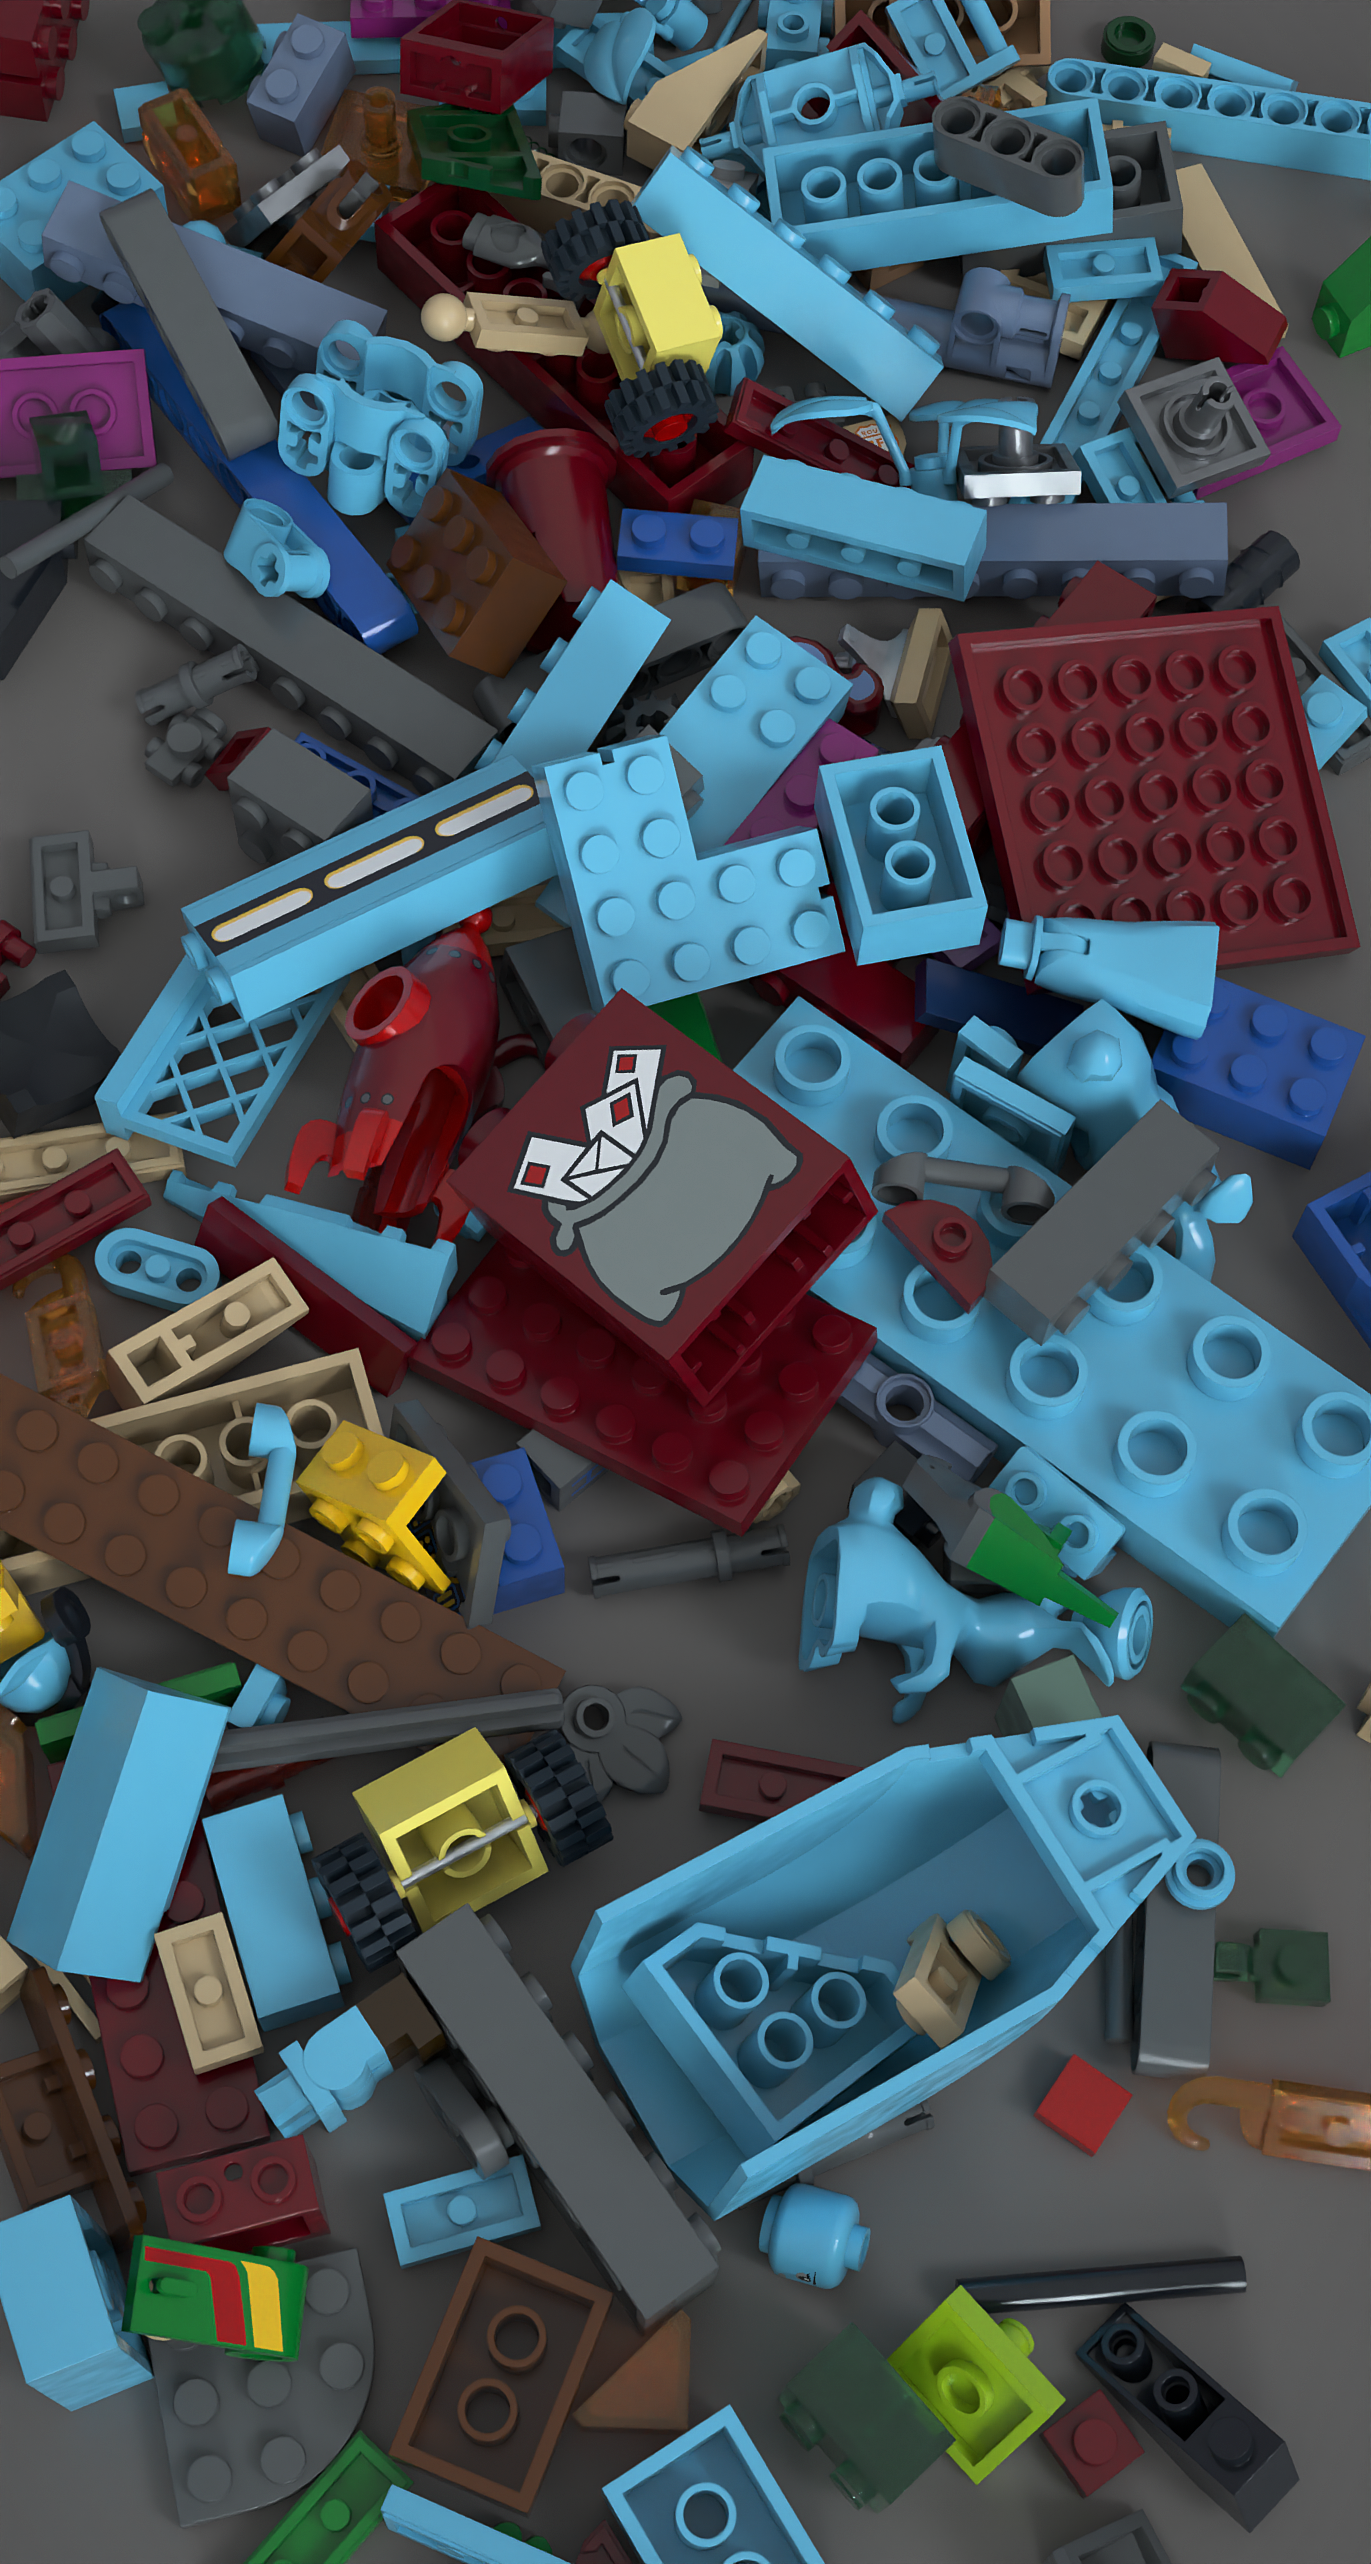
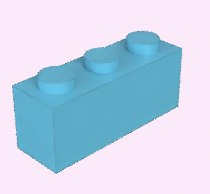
M280 1794L202 1819L256 2014L263 2031L267 2032L344 2007L339 1986L352 1982L341 1941L327 1945L320 1920L333 1916L326 1892L318 1877L307 1879L301 1854L314 1850L302 1811L289 1815L283 1795Z

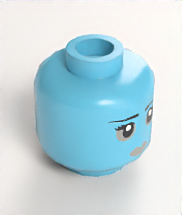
M795 2183L786 2190L783 2196L774 2194L771 2197L761 2226L759 2249L761 2252L768 2253L770 2267L776 2275L819 2288L832 2289L843 2281L848 2269L855 2271L862 2269L869 2247L871 2230L869 2227L859 2225L860 2213L858 2204L853 2197L809 2184Z

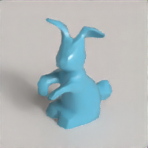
M1103 999L1085 1010L1035 1054L1018 1074L1015 1083L1076 1117L1070 1142L1075 1159L1087 1171L1160 1099L1179 1113L1173 1097L1157 1085L1153 1063L1141 1033ZM1215 1164L1211 1172L1217 1176V1179L1206 1195L1194 1206H1190L1184 1201L1171 1214L1175 1218L1172 1227L1176 1233V1259L1209 1282H1211L1216 1260L1213 1237L1206 1221L1207 1218L1215 1223H1240L1246 1217L1253 1204L1251 1177L1247 1174H1235L1221 1182Z
M883 1477L866 1479L855 1487L849 1503L848 1518L828 1526L816 1539L809 1557L803 1596L798 1657L799 1670L807 1672L838 1664L842 1653L854 1652L856 1650L859 1637L896 1644L904 1656L906 1674L890 1679L898 1693L905 1694L904 1699L892 1708V1720L897 1724L910 1720L921 1709L926 1693L930 1692L949 1676L952 1655L961 1663L974 1683L996 1687L1052 1648L1067 1649L1073 1652L1106 1686L1109 1687L1114 1682L1113 1667L1101 1641L1083 1622L1061 1621L1057 1619L1068 1608L1045 1597L1040 1606L1015 1593L1005 1592L976 1599L960 1593L945 1582L926 1557L894 1526L895 1515L904 1508L903 1488Z

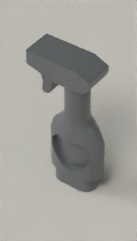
M478 212L464 233L462 247L472 251L473 256L511 269L537 266L549 270L541 249L543 239L536 230L527 225L494 214L487 216ZM545 272L542 276L543 287L554 290L560 295L551 273ZM584 295L579 301L571 300L570 296L562 298L567 301H573L578 311L586 296Z

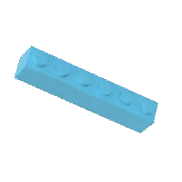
M671 145L631 202L632 206L635 205L642 221L662 237L680 233L688 254H693L703 269L902 422L944 368L941 356L936 353L941 346L939 342L916 324L913 325L910 331L904 328L892 318L896 309L875 291L869 289L864 296L848 284L847 281L852 276L851 273L835 259L824 254L819 261L802 247L806 238L789 223L781 218L778 219L775 225L769 222L756 211L761 203L742 186L733 182L731 187L727 189L710 174L715 167L699 152L687 146L682 153Z

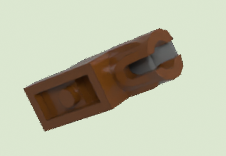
M351 159L265 260L322 283L393 200L391 191L383 182L379 184L366 172L368 168L365 165Z

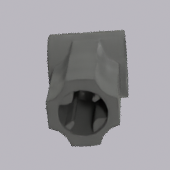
M50 288L35 291L25 303L19 306L15 315L14 322L45 355L120 350L119 343L112 335L100 328L84 326Z

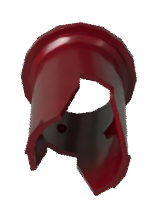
M569 428L537 430L515 437L496 449L486 463V486L501 492L568 582L526 645V650L534 654L551 649L558 637H561L566 642L573 638L582 623L572 616L591 586L602 592L610 579L619 584L606 489L615 479L616 455L608 442L590 432Z

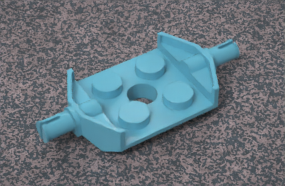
M864 42L748 76L738 94L735 118L733 122L729 123L730 131L707 138H700L699 143L702 155L710 161L734 153L737 155L743 154L746 161L766 182L762 148L899 128L904 114L903 107L908 106L909 102L940 95L935 72L932 70L929 73L902 80L900 73L894 74L879 54ZM822 97L830 101L827 112L818 119L810 120L801 115L803 106L812 98Z

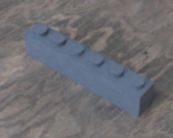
M69 180L41 235L45 267L51 269L57 276L66 281H81L101 289L112 299L120 303H135L144 307L114 251L99 217V212L121 201ZM172 222L236 344L264 356L271 364L285 369L292 367L304 373L316 375L318 348L324 336L337 321H356L363 325L373 337L386 335L388 310ZM335 341L339 352L343 356L355 361L360 360L357 350L345 341Z

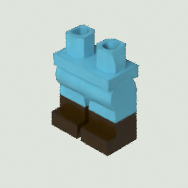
M402 1972L318 2030L308 2040L304 2051L297 2040L280 2051L279 2055L286 2064L287 2069L254 2090V2092L285 2139L297 2136L320 2119L328 2132L331 2133L347 2122L341 2110H353L364 2105L372 2097L379 2081L417 2056L422 2065H425L438 2056L445 2060L451 2055L443 2032Z

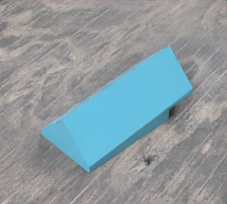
M96 1668L6 1939L7 1942L56 1971L139 1983L143 1981L155 1943L154 1934L158 1933L163 1913L170 1909L231 1707L106 1668Z

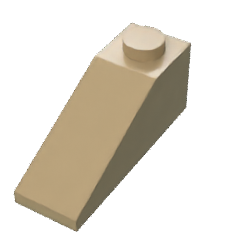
M757 29L657 81L643 100L637 98L630 106L623 125L624 129L627 130V156L654 170L671 145L682 153L689 146L702 155L699 139L720 133L727 122L734 101L746 78L764 71L768 33Z
M273 1257L109 1349L101 1378L123 1410L202 1390L307 1315L309 1308Z

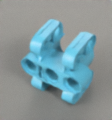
M337 321L324 336L318 348L316 375L310 373L298 375L283 394L278 437L279 455L292 471L304 476H317L324 470L329 471L327 486L328 502L341 513L352 516L370 513L387 497L389 503L398 512L415 518L422 507L426 493L436 485L447 466H456L464 461L475 444L484 393L483 383L479 375L462 362L447 361L443 364H438L425 350L408 341L388 336L373 337L363 325L356 321ZM335 341H345L357 350L360 360L355 361L343 356L339 352ZM442 382H451L459 386L466 396V401H458L449 397L442 387ZM300 391L310 392L314 395L315 405L318 410L310 408L303 402ZM447 421L454 422L450 427L449 439H447L446 430L443 429ZM306 431L312 432V434L309 437L308 444L307 441L302 438ZM413 472L419 473L416 479L415 490L413 489V482L409 480Z

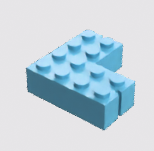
M647 735L597 748L598 753L582 752L531 766L593 1011L599 1013L621 988L645 1006L846 951L834 898L830 895L821 894L818 888L830 884L817 828L795 826L695 853L667 735ZM602 761L611 762L602 765Z

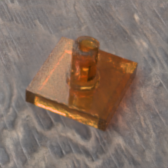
M382 86L369 88L365 93L344 89L321 150V155L324 156L340 144L350 160L361 162L368 168L366 172L379 184L383 182L385 185L390 186L392 201L404 203L426 189L430 181L421 179L406 132L407 110L424 107V105L396 100L394 92Z

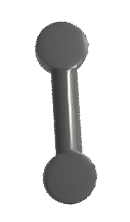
M923 1152L901 1154L881 1164L874 1172L871 1190L875 1199L893 1206H898L906 1201L923 1200L925 1182L1003 1194L1001 1204L1002 1216L1009 1221L1023 1225H1034L1054 1206L1055 1202L1054 1193L1047 1183L1035 1173L1023 1167L1008 1166L1003 1168L928 1157Z

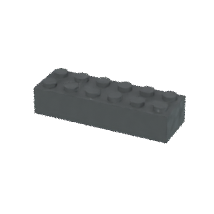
M466 1903L396 1952L400 1973H404L443 2032L448 2050L456 2062L460 2061L466 2068L488 2108L494 2106L499 2112L513 2137V2146L520 2155L523 2154L526 2165L644 2337L714 2285L720 2267L716 2262L718 2260L716 2253L721 2250L720 2244L697 2212L688 2218L684 2216L674 2201L676 2196L673 2191L678 2189V2185L657 2153L652 2151L645 2157L641 2154L633 2142L635 2137L631 2130L636 2127L635 2122L618 2096L612 2090L601 2096L592 2083L594 2078L590 2072L594 2064L578 2038L571 2031L560 2037L551 2024L553 2019L549 2010L553 2008V2005L537 1979L531 1972L526 1973L522 1977L517 1975L512 1967L514 1963L508 1953L512 1950V1946L496 1920L490 1914L479 1920L470 1905Z

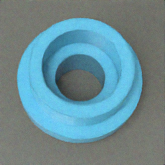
M1195 1839L1164 1875V1879L1169 1892L1179 1903L1188 1908L1206 1910L1216 1907L1228 1897L1234 1886L1235 1869L1230 1856L1221 1846L1210 1840ZM1199 1865L1205 1868L1210 1876L1209 1885L1200 1887L1192 1884L1187 1877V1867Z

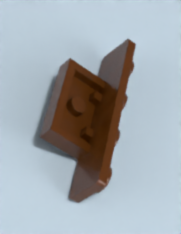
M44 1966L30 1970L20 1988V1999L40 2050L0 2064V2150L23 2213L67 2195L73 2196L92 2189L116 2254H120L133 2248L134 2235H142L144 2233L142 2224L146 2223L147 2220L145 2202L137 2184L134 2181L126 2182L117 2159V2156L121 2154V2141L117 2127L110 2115L105 2114L101 2116L92 2090L96 2088L94 2067L86 2050L83 2048L76 2050L67 2026L71 2023V2010L66 1993L59 1983L51 1984Z

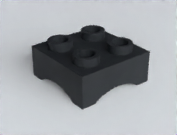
M65 969L44 978L27 991L0 1002V1119L13 1139L95 1104V1094L121 1056L118 1048L106 1039L91 1018L76 985Z

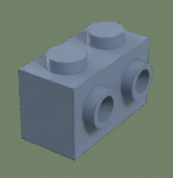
M297 13L288 31H283L279 34L274 44L269 64L262 76L258 75L253 79L247 94V105L259 139L301 157L311 151L356 72L344 32Z

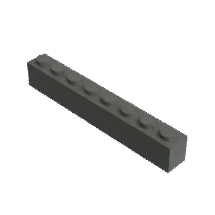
M129 494L83 539L89 562V573L101 588L110 593L119 592L133 601L147 618L154 622L162 620L179 631L183 638L199 651L208 650L217 656L232 649L237 644H242L248 651L247 655L241 657L242 661L252 657L256 666L257 678L255 681L272 691L275 698L283 706L293 711L298 709L318 721L322 729L334 739L339 741L346 739L363 750L377 767L385 771L392 769L412 782L415 789L422 796L477 771L474 767L493 738L499 741L498 729L285 593L279 597H264L258 593L254 585L239 570L231 566L222 553Z

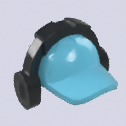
M66 1587L58 1588L40 1601L41 1613L49 1629V1632L45 1633L44 1638L0 1664V1710L11 1717L19 1719L27 1727H35V1723L39 1719L75 1709L85 1700L91 1686V1659L85 1639L90 1633V1618L78 1596Z

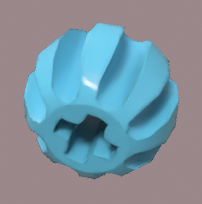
M718 311L722 321L723 335L705 375L714 396L722 393L731 397L734 395L736 386L744 377L756 382L765 362L763 356L765 346L758 327L753 323L747 322V318L743 314L736 311L731 313Z

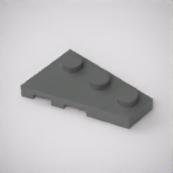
M418 1399L394 1404L389 1439L435 1457L446 1471L445 1476L414 1515L416 1521L430 1520L438 1548L434 1559L448 1578L456 1576L466 1596L465 1602L461 1603L458 1610L461 1616L464 1617L467 1629H472L477 1625L492 1624L505 1543L511 1536L509 1514L505 1506L494 1499L478 1478L474 1466L470 1462H466L453 1446L443 1426L433 1420Z

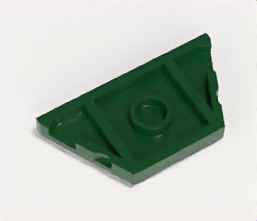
M448 103L407 110L406 132L421 179L430 180L438 184H451L529 200H541L542 177L514 104L502 114Z

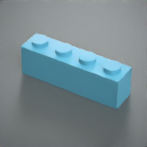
M763 455L740 508L743 546L962 602L966 599L986 549L987 510L973 507L963 501H948L920 494L907 487H892L864 480L850 473L840 474L807 466L794 459L783 460Z
M610 579L602 592L591 586L572 616L582 623L569 643L558 637L540 665L541 669L549 673L537 693H534L527 687L525 688L507 716L509 720L516 724L515 728L504 744L493 738L474 768L479 770L512 754L533 777L532 765L587 752L669 625L671 619L612 579Z

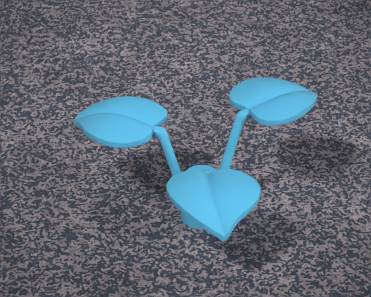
M634 0L644 8L639 7L630 12L626 11L622 14L620 21H611L601 27L591 41L584 58V73L591 86L604 97L616 103L626 105L632 80L650 49L655 33L659 34L667 42L670 41L681 51L693 48L706 32L708 17L691 0Z
M821 396L796 402L784 408L776 415L771 423V435L784 425L800 420L854 415L872 417L899 472L900 486H911L912 490L920 494L948 501H958L956 467L963 426L972 422L991 423L1021 429L1036 435L1038 405L1028 401H998L999 399L983 398L967 402L958 400L940 401L915 408L909 412V421H938L937 453L915 456V467L910 469L880 404L867 401L866 397ZM952 425V427H951V434H950V440H949V427Z

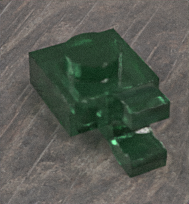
M1260 1928L1253 1934L1254 1948L1247 1944L1218 1941L1215 1944L1213 1981L1255 1982V2003L1324 2007L1331 2002L1328 1932Z

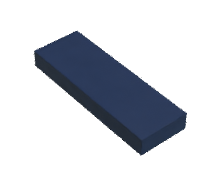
M925 958L915 967V1022L958 1034L961 1028L975 1015L988 1026H997L1005 1030L1014 1039L1018 1048L1027 1055L1034 1056L1058 1033L1083 1013V1005L1045 993L1027 996L1025 987L930 958Z

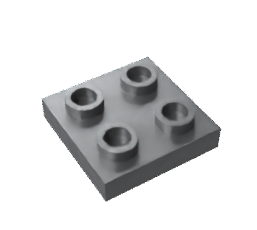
M340 144L324 156L321 155L317 148H314L294 163L284 174L277 179L276 177L235 209L232 214L238 222L223 234L229 244L244 248L276 223L279 226L285 224L288 230H290L308 210L311 203L315 201L312 196L330 183L350 161Z
M1219 357L1127 389L1117 401L1169 499L1260 466L1271 454Z
M1012 397L1001 398L998 401H1012ZM1017 397V401H1028L1035 403V400L1033 398ZM999 425L998 446L959 447L956 467L957 484L964 499H972V503L975 505L1000 506L1007 503V497L1030 496V501L1033 503L1057 504L1065 500V495L1081 494V470L1065 443L1033 444V434L1030 432Z

